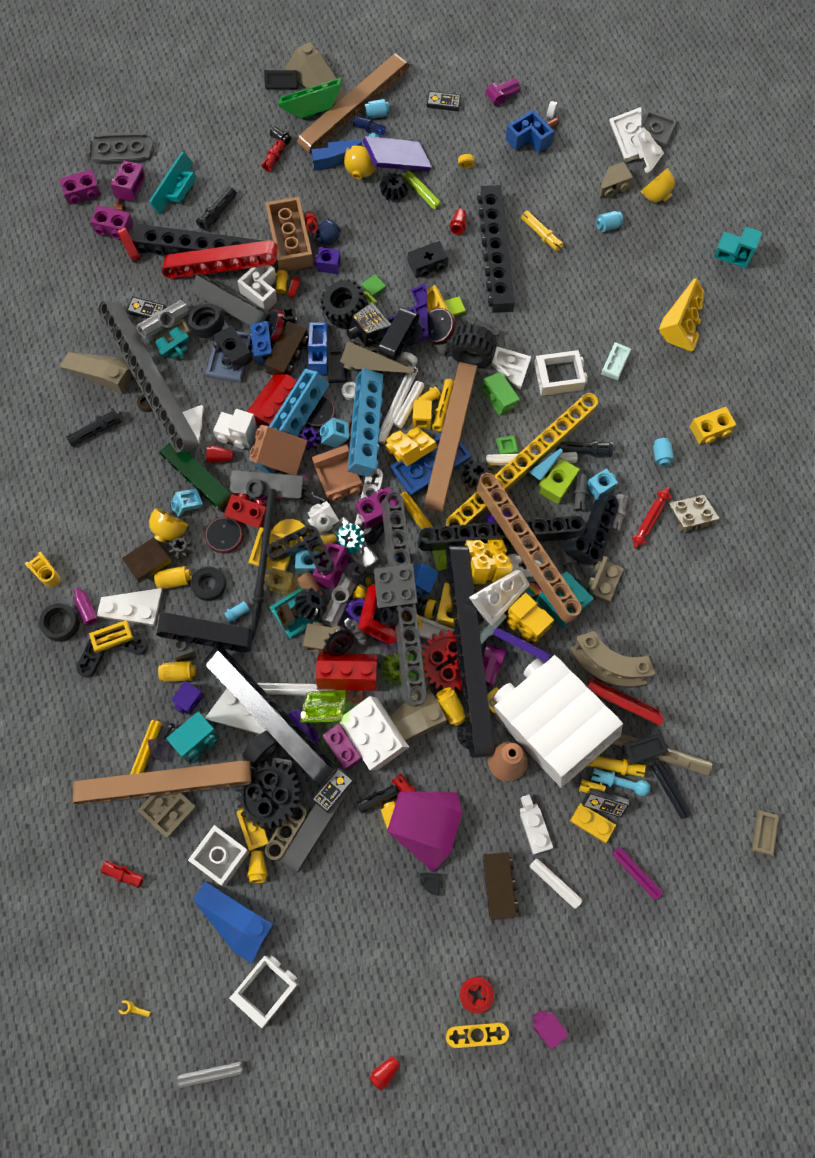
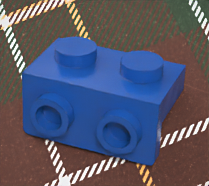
M267 321L251 324L250 340L253 344L251 352L253 359L259 365H264L266 356L272 354L270 329Z

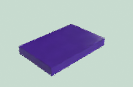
M496 628L493 635L545 661L550 656L549 653L500 628Z

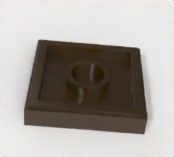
M154 537L122 558L139 583L172 562Z

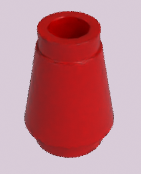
M458 209L449 224L450 231L455 235H460L466 230V211L464 209Z
M214 445L211 447L207 446L206 461L211 463L232 461L233 450Z
M391 1056L371 1072L372 1075L369 1077V1080L380 1092L384 1088L387 1089L401 1067L400 1063Z

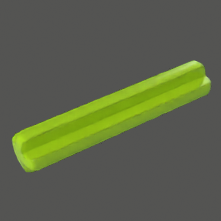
M411 171L404 174L407 182L434 210L441 206V201Z

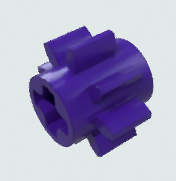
M313 426L310 429L303 428V433L298 435L299 438L307 440L306 448L308 451L313 447L317 449V443H321L320 431L315 432Z

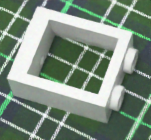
M579 350L536 356L534 366L541 396L584 389L588 379L586 372H583L584 360L583 357H580ZM574 361L578 379L549 383L546 365Z
M272 955L270 958L264 956L229 998L261 1028L266 1026L299 985L295 982L297 977L289 970L284 972L279 967L281 963ZM268 965L290 986L265 1016L242 994L262 969Z

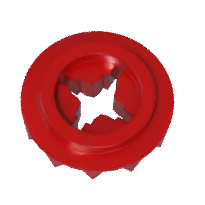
M472 977L467 979L461 986L459 997L466 1010L479 1014L491 1007L494 1000V991L491 984L484 978ZM479 986H481L480 994L483 995L485 1000L477 999L476 1002L472 1004L473 996L471 995V993L468 992V990L476 991L477 988L479 989Z

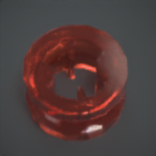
M346 690V699L354 704L360 702L363 698L362 690H355L360 692V694H357L358 698L356 699L353 696L349 697L351 690Z

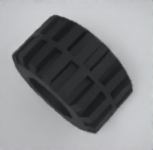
M345 278L344 281L338 279L336 283L335 281L331 282L332 285L325 288L326 292L323 291V298L320 299L321 308L331 324L336 325L337 328L343 326L344 329H348V326H351L352 316L369 303L360 285L356 284L354 280L350 281ZM352 299L346 307L338 308L343 301Z
M468 324L458 326L454 331L449 348L450 356L455 361H458V363L463 362L477 365V368L487 367L493 362L498 339L492 331L479 325Z

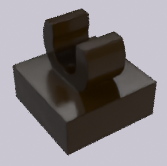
M288 603L281 605L277 612L284 630L292 628L295 621L299 619L298 615H301V613L297 614L298 609H290Z

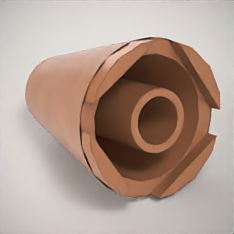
M500 742L494 746L493 756L488 757L489 769L496 778L505 782L517 780L527 770V754L515 742Z

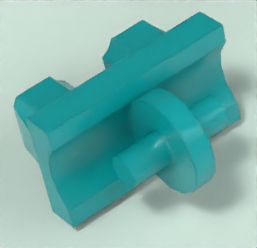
M176 327L169 332L173 338V341L169 344L164 337L156 340V345L162 358L169 354L172 359L177 356L181 360L185 358L183 352L188 349L184 344L189 341V336L186 332L182 333Z

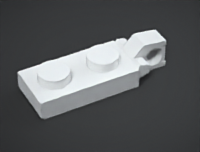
M530 795L523 796L521 801L524 808L519 809L520 817L533 855L553 849L540 808L537 804L533 805Z

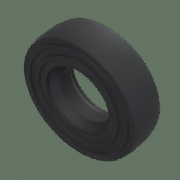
M202 567L193 574L191 579L193 593L204 601H212L219 598L226 588V580L223 573L215 567ZM207 577L214 578L216 581L215 587L211 590H204L201 587L203 579Z

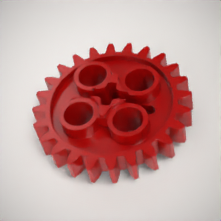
M448 630L446 635H444L443 631H440L439 637L433 634L432 640H426L428 646L423 645L421 647L425 651L421 652L423 671L426 673L424 679H430L428 686L432 683L435 684L434 690H437L439 687H442L441 690L450 687L451 690L455 688L460 693L461 679L458 659L439 671L435 670V668L443 665L447 660H451L458 655L457 652L453 653L448 648L450 644L456 646L455 633L452 635L451 631ZM432 655H439L441 658V662H434L432 659ZM443 671H449L452 678L445 679Z

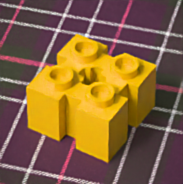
M466 540L465 545L468 546L470 553L473 585L486 584L488 580H492V583L512 572L513 566L509 556H506L507 550L503 540H488V543L485 544L481 540Z
M526 592L509 608L506 617L507 625L512 630L518 629L522 633L520 635L522 640L531 643L533 646L550 630L554 621L544 609L541 610L537 606V603Z

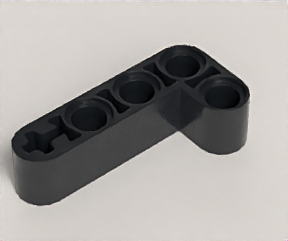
M610 495L595 500L583 536L565 540L563 549L567 555L581 564L599 562L602 559L619 507V502L615 496Z

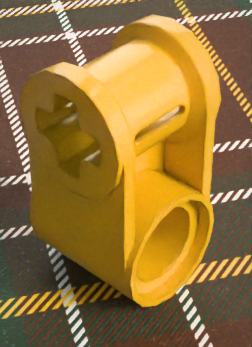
M41 552L33 560L25 563L46 587L54 588L60 583L59 574Z

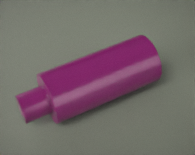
M80 587L74 589L75 596L73 599L84 624L88 626L97 622V615L87 593L82 592Z

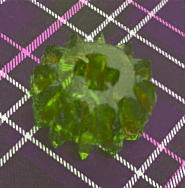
M395 651L394 657L387 655L388 661L382 662V665L385 667L382 669V673L387 674L385 676L386 680L392 678V684L399 680L400 685H402L400 669L395 671V667L400 665L399 656ZM407 656L408 660L411 661L412 657Z

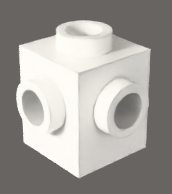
M327 501L321 505H314L310 509L311 511L308 512L310 516L308 522L316 527L320 533L329 531L334 524L339 522Z

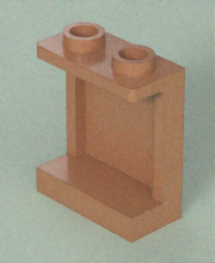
M261 425L256 431V441L250 450V461L296 475L307 440Z
M347 445L312 457L314 468L330 502H338L344 496L357 495L363 490V482L358 474L348 472L349 449Z

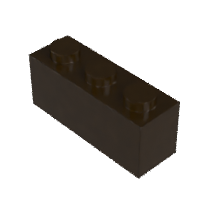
M287 321L272 349V354L269 355L264 364L266 373L270 375H292L295 362L301 358L303 346L306 347L309 342L307 328Z
M509 852L483 854L489 920L516 918V913H519L518 900H514L513 891L517 890L516 880L511 877V870H514L513 857H509Z

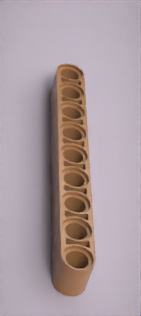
M393 54L302 132L297 140L298 145L310 154H312V149H319L325 144V141H328L337 133L336 131H340L348 124V121L355 118L359 111H363L365 104H368L369 101H374L382 94L381 92L386 91L393 85V82L395 83L404 75L403 73L408 71L410 64L398 54Z
M459 362L424 509L439 512L444 510L475 381L477 365Z
M484 473L481 475L477 485L478 494L559 617L565 622H573L581 612V604L497 478L491 473ZM514 529L519 530L521 533L515 532ZM524 545H529L531 549L526 548ZM534 560L540 561L542 565L537 564ZM545 576H549L552 581L547 580ZM556 592L561 593L563 597H559ZM566 608L572 609L574 614L569 613Z
M236 761L73 782V804H91L251 784V763L249 761Z

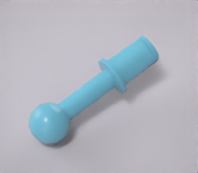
M596 768L592 772L596 775L591 776V781L607 784L610 788L612 784L632 789L637 795L642 797L648 795L651 789L649 783L645 780L633 782L616 777L613 771L610 773Z

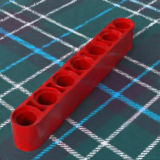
M261 241L169 254L165 256L162 274L166 278L173 279L195 276L197 273L210 274L273 265L276 262L278 245L274 241Z

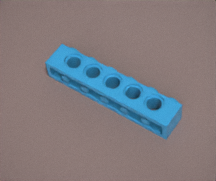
M365 368L356 376L348 472L369 477L378 467L376 459L379 452L378 438L381 433L379 423L382 418L380 409L383 403L381 396L384 382L383 374Z
M305 369L269 427L298 436L329 384L318 372ZM250 461L261 472L273 474L276 472V469Z

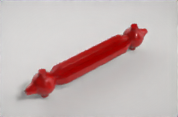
M669 487L657 491L659 498L654 501L638 530V535L631 538L634 542L633 548L636 549L638 546L646 545L647 541L644 538L649 535L665 506V501L672 498L669 493Z

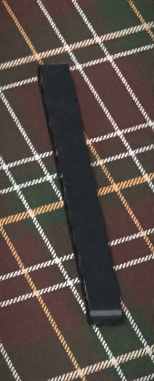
M467 545L447 546L446 563L469 753L471 758L492 757L494 754V743L477 609L469 598L475 594L469 548Z

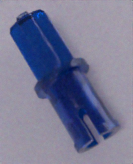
M358 115L354 118L353 125L366 130L367 133L372 132L383 136L386 132L384 125L373 122L372 119L367 120Z

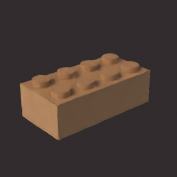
M293 197L266 202L272 239L278 245L276 258L279 270L291 271L313 267L312 252L300 198Z

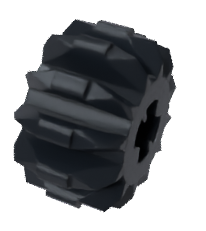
M396 171L394 174L388 172L387 176H383L382 181H380L382 196H385L386 200L391 198L392 202L394 198H397L398 201H400L401 197L405 198L408 184L407 179L403 177L402 173L397 175Z
M480 458L477 459V462L471 459L470 464H465L462 476L465 477L464 483H469V488L475 485L477 490L479 479L484 473L494 475L492 465L487 466V460L482 463Z
M313 588L303 589L294 600V607L298 609L297 614L301 613L302 619L307 618L309 622L319 620L327 610L328 602L324 600L325 595H320L319 590L315 591Z

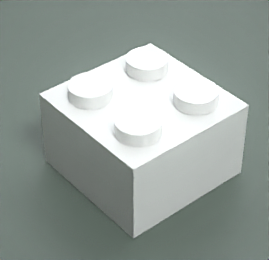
M214 825L188 861L225 887L250 851Z

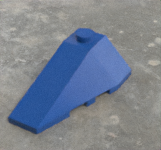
M204 881L193 899L233 952L248 962L253 963L275 925Z

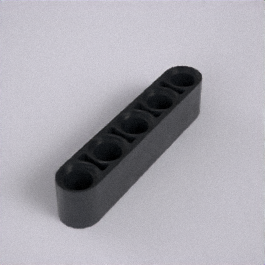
M161 613L158 616L156 635L161 638L210 647L218 645L231 651L250 652L253 631L244 627L171 613Z

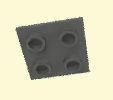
M413 564L374 569L378 608H393V606L417 603Z

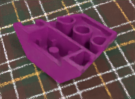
M399 791L387 833L404 848L415 855L414 857L422 861L432 872L440 866L452 850L462 816L458 793Z

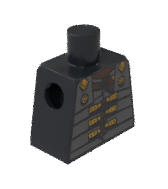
M371 302L352 316L351 328L346 332L349 339L352 340L358 337L363 344H370L382 340L391 323L379 308Z

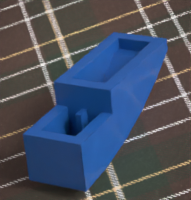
M362 140L328 142V148L312 149L314 171L343 164L347 148L351 149L352 146H362Z
M327 322L310 323L309 370L316 371L320 375H327L328 324Z

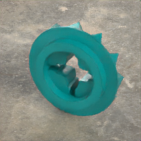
M345 524L335 534L337 536L335 543L344 546L349 554L357 553L364 544V533L355 524ZM350 535L355 541L348 542L344 536Z

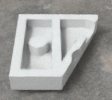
M497 347L491 366L498 372H501L507 380L521 390L531 356Z

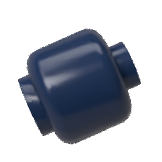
M325 219L318 225L315 237L321 245L325 243L329 246L340 237L339 232L341 229L333 219L331 221Z

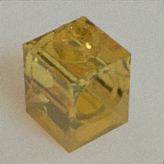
M271 567L270 573H266L264 584L268 591L288 596L291 593L295 577L293 573ZM283 579L281 584H274L275 580Z

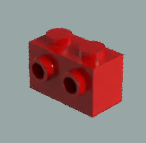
M238 493V496L231 494L224 516L258 529L260 527L264 528L266 502L258 499L253 502L248 500V495Z

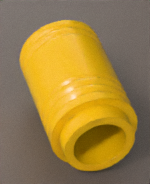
M183 566L158 571V573L154 574L157 588L168 589L189 585L192 576L190 569H186Z
M192 661L163 663L158 667L159 680L164 683L191 681L197 673L196 665L192 664Z
M450 687L439 691L436 695L437 701L449 724L459 725L465 721V712L455 691L451 690Z

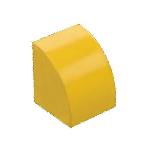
M414 400L412 428L431 429V400Z

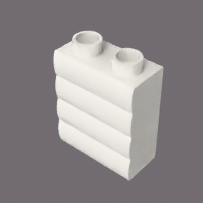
M554 655L546 663L541 658L534 660L524 671V676L527 679L516 688L512 683L504 685L494 696V700L497 702L494 708L496 719L562 788L621 736L623 723Z

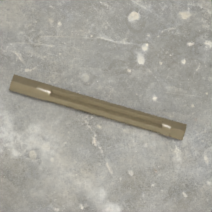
M621 733V736L612 744L622 747L625 744L640 739ZM669 748L668 753L654 757L707 776L712 769V762Z

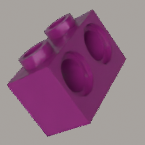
M123 161L121 167L117 170L115 178L111 181V189L115 198L134 202L146 178L143 165Z
M92 169L59 179L68 205L78 204L80 201L94 199L101 195Z
M97 205L90 221L94 232L99 235H109L115 239H120L117 230L125 227L127 232L130 233L133 226L130 213Z
M389 487L379 489L374 495L368 498L363 497L355 504L356 512L366 529L383 522L381 502L391 492ZM389 500L390 505L396 506L393 500ZM366 509L373 510L371 513L364 512Z
M328 542L326 549L334 563V570L328 575H322L315 568L313 577L319 586L334 590L351 557L344 546ZM323 558L320 559L323 567L326 568L325 560Z
M337 724L323 735L344 769H352L363 761L341 724Z
M540 1010L532 1017L534 1021L530 1025L544 1044L551 1050L569 1036L552 1012Z

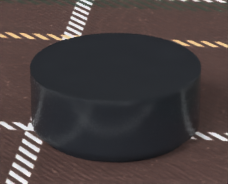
M252 479L246 485V492L250 497L261 498L266 492V486L263 481Z

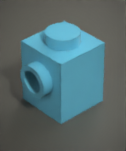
M336 418L330 419L320 429L321 444L338 448L348 440V422Z

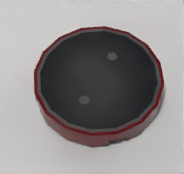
M275 308L270 312L266 320L269 323L271 345L274 344V340L277 341L284 326V321L281 320L284 317V313L282 310Z
M436 308L428 313V341L434 344L445 343L452 337L456 326H454L455 317L451 312L444 308Z
M323 395L305 425L310 428L313 426L315 429H321L324 424L334 418L336 409L333 401Z
M218 517L206 527L205 540L208 546L217 553H231L242 543V528L232 518Z

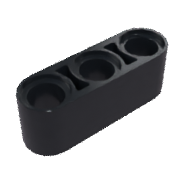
M403 307L400 308L382 339L378 352L390 359L397 360L418 324L419 314Z

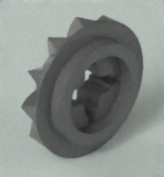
M347 618L345 626L351 631L358 643L365 645L367 643V635L358 630L359 624L354 619Z

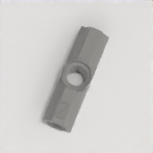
M179 300L137 324V330L144 339H147L164 328L171 327L173 323L187 316L189 309L183 300ZM162 316L165 317L164 323L161 321Z
M344 572L337 587L332 592V598L327 606L326 613L321 619L323 623L330 627L333 625L338 626L356 587L355 583L345 577ZM338 596H344L345 600L338 601L336 600V598Z

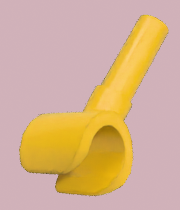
M122 1001V1003L128 1005L127 1011L118 1010L121 1014L134 1013L149 1017L151 1013L135 1007L131 1001Z

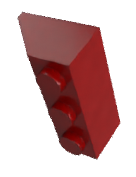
M289 375L272 376L246 411L254 414L256 425L270 426L297 383L296 379Z
M319 653L316 664L317 690L376 691L377 654L344 653L340 656H330L328 653Z

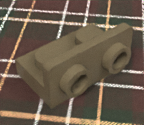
M604 556L602 561L596 563L594 571L597 572L595 578H590L587 588H590L588 593L591 596L610 603L624 568L608 562V557Z

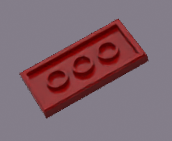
M589 678L586 687L594 694L660 726L664 721L662 711L593 678Z

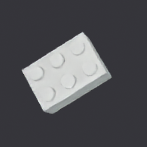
M369 696L338 719L369 770L378 771L409 748L376 697Z

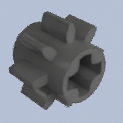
M184 535L182 538H176L172 543H169L170 547L173 548L169 552L171 555H175L177 560L180 557L187 559V555L193 553L190 548L193 544L191 540L186 542Z

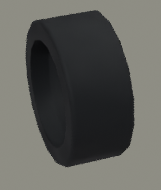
M202 304L194 308L190 313L188 323L196 336L199 338H210L222 330L224 318L217 306ZM215 316L209 324L198 326L202 319Z
M62 603L48 606L43 610L39 619L40 630L47 638L55 642H64L75 636L80 624L79 617L70 606ZM58 612L68 614L71 620L68 628L61 633L51 632L48 626L50 618Z
M266 730L259 734L245 748L242 757L255 768L257 764L261 765L277 750L280 744Z

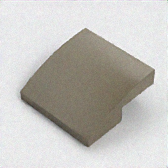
M182 793L150 796L137 811L161 834L168 838L196 806Z

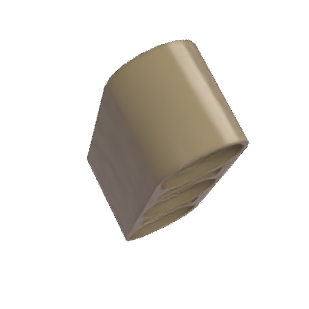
M300 804L296 805L303 811V817L295 820L293 816L289 815V823L282 820V827L276 829L266 846L265 853L273 861L281 860L308 816L306 809ZM287 827L291 828L292 835L289 838H283L282 830ZM277 845L280 846L281 853L273 857L271 855V848Z

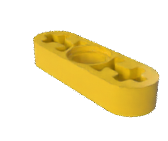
M502 1023L453 1026L446 1033V1041L453 1048L503 1044L509 1037V1030ZM485 1027H490L489 1032H495L497 1030L496 1027H500L502 1031H505V1035L501 1036V1040H498L496 1036H490L491 1041H486L487 1031ZM476 1028L481 1029L484 1035L483 1039L479 1042H475L471 1038V1032ZM464 1029H468L467 1037L469 1043H465V1038L458 1039V1043L455 1044L449 1038L455 1030H457L458 1034L462 1035L465 1034Z

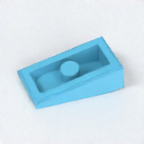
M558 449L530 470L529 473L542 480L563 452L562 449Z

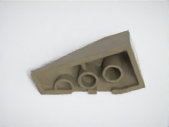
M310 42L295 50L284 69L297 70L298 83L305 86L306 89L336 79L320 53ZM342 86L333 105L347 95Z
M356 341L347 342L340 360L341 363H344L345 368L354 371V368H365L377 371L416 373L417 370L398 360L393 361L378 352L375 353L376 350Z
M68 352L59 366L66 371L121 394L124 393L133 378V374L123 357Z
M430 689L426 690V699L423 703L414 707L403 703L389 716L406 742L446 725L447 721ZM418 694L411 696L414 701H418Z

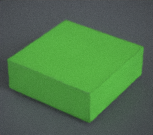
M375 274L361 283L362 288L365 291L367 290L373 297L386 289V285Z
M514 435L496 438L499 454H518Z

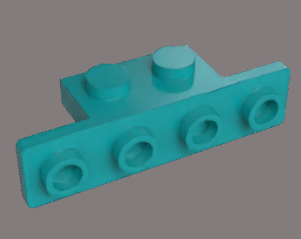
M185 152L180 153L149 200L150 205L158 214L163 212L169 202H181L197 178L194 172H189L193 162Z

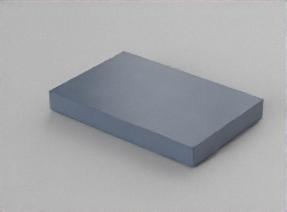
M236 331L250 351V333ZM213 345L205 374L206 377L241 383L245 366L233 371L231 366H226L222 359V353H218Z

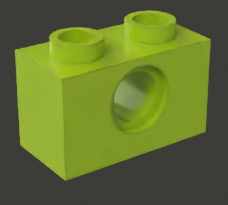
M560 458L557 464L554 463L549 469V476H544L541 480L539 494L559 504L576 479L580 469ZM554 479H560L562 482L557 483Z

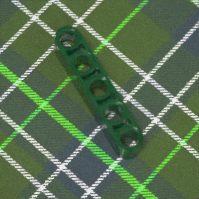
M170 442L159 451L160 455L165 460L167 459V462L177 472L180 471L179 474L189 483H193L192 486L200 494L205 495V498L214 507H218V511L221 512L228 506L231 493L188 452H176Z

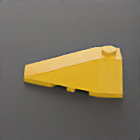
M697 278L693 279L668 311L659 328L660 334L667 343L688 351H694L699 339V333L695 331L696 325L701 323L698 310L702 309L704 290Z

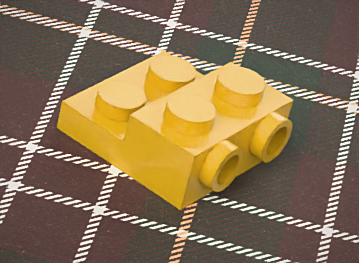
M418 427L411 429L406 434L398 431L385 439V448L388 453L393 454L398 462H403L406 466H409L437 448L436 441Z

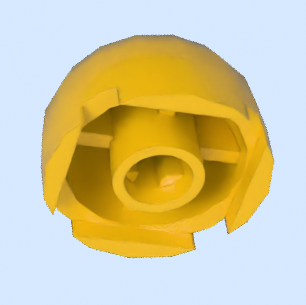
M352 146L351 149L347 148L344 159L346 170L355 179L371 176L375 172L376 167L366 147Z
M667 168L640 192L651 202H659L662 199L665 202L672 196L671 192L675 188L674 176Z
M158 508L152 511L149 518V527L155 534L154 538L163 543L166 540L174 541L176 538H181L188 527V524L183 520L169 515L168 512Z

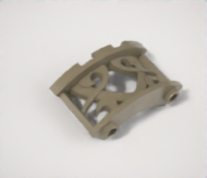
M595 631L577 636L576 644L570 647L573 657L581 668L586 670L593 678L607 685L610 684L621 688L640 687L646 685V679L655 674L648 656L627 657L620 655L603 644Z

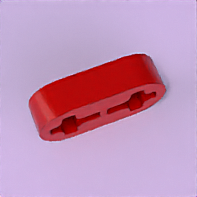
M126 228L117 230L131 261L134 262L140 259Z

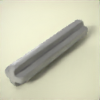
M241 1062L181 1074L177 1078L178 1086L183 1088L241 1075L243 1073V1065Z

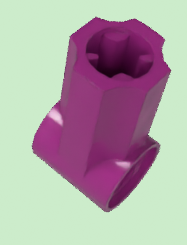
M513 78L500 85L492 83L487 87L485 93L493 105L498 106V104H503L506 98L519 93L521 88L519 81Z
M489 645L485 649L483 664L486 685L494 687L506 650Z

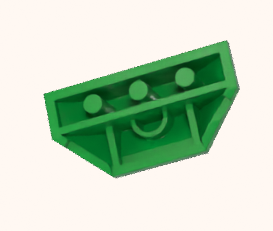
M340 77L282 96L279 99L278 106L300 118H310L319 112L325 113L332 108L342 85V78Z

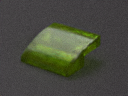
M346 690L307 691L306 700L302 706L301 723L342 722L347 700Z

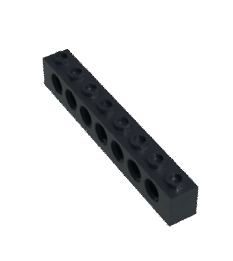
M481 186V191L477 194V202L481 204L479 218L483 220V222H480V231L484 233V236H482V247L486 249V251H483V260L487 262L485 277H489V281L486 282L487 292H490L488 306L492 307V313L513 312L515 301L502 186Z
M137 224L133 237V244L137 251L140 253H155L160 256L265 241Z

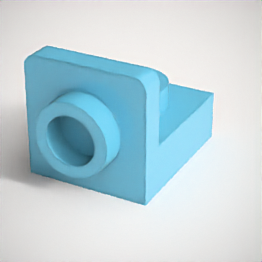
M197 489L175 492L171 501L172 510L176 512L177 517H181L184 511L198 509L203 505Z

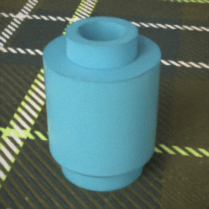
M384 99L369 101L368 104H365L367 118L387 117V113L390 112L389 104Z
M616 211L601 214L596 220V226L601 232L617 229L623 225V216L621 212Z
M668 438L655 440L653 445L655 463L661 467L671 465L674 461L672 443L669 442Z

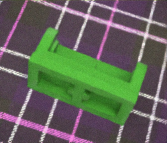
M501 372L484 378L480 389L499 416L515 408L514 404L518 403L520 399Z

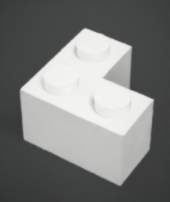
M271 265L251 268L237 281L240 293L268 311L277 303L275 289L271 287L276 282L275 268Z
M236 409L233 415L221 412L213 432L221 443L229 442L233 443L237 448L244 449L245 447L250 449L258 429L254 414Z

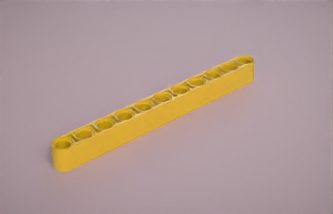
M592 393L583 395L495 475L505 492L594 413L598 403L596 395ZM590 402L592 406L588 407L584 403ZM577 414L579 418L575 419L571 415ZM558 426H564L566 430H559ZM551 438L553 442L548 443L544 439ZM538 450L540 454L534 455L531 451ZM522 461L525 462L527 466L520 467L517 463ZM511 474L513 478L506 479L504 475ZM478 492L472 495L448 517L446 526L453 522L458 525L472 524L488 509L486 504H479L477 502V499L481 498ZM466 510H470L473 513V515L467 517L463 514V512Z

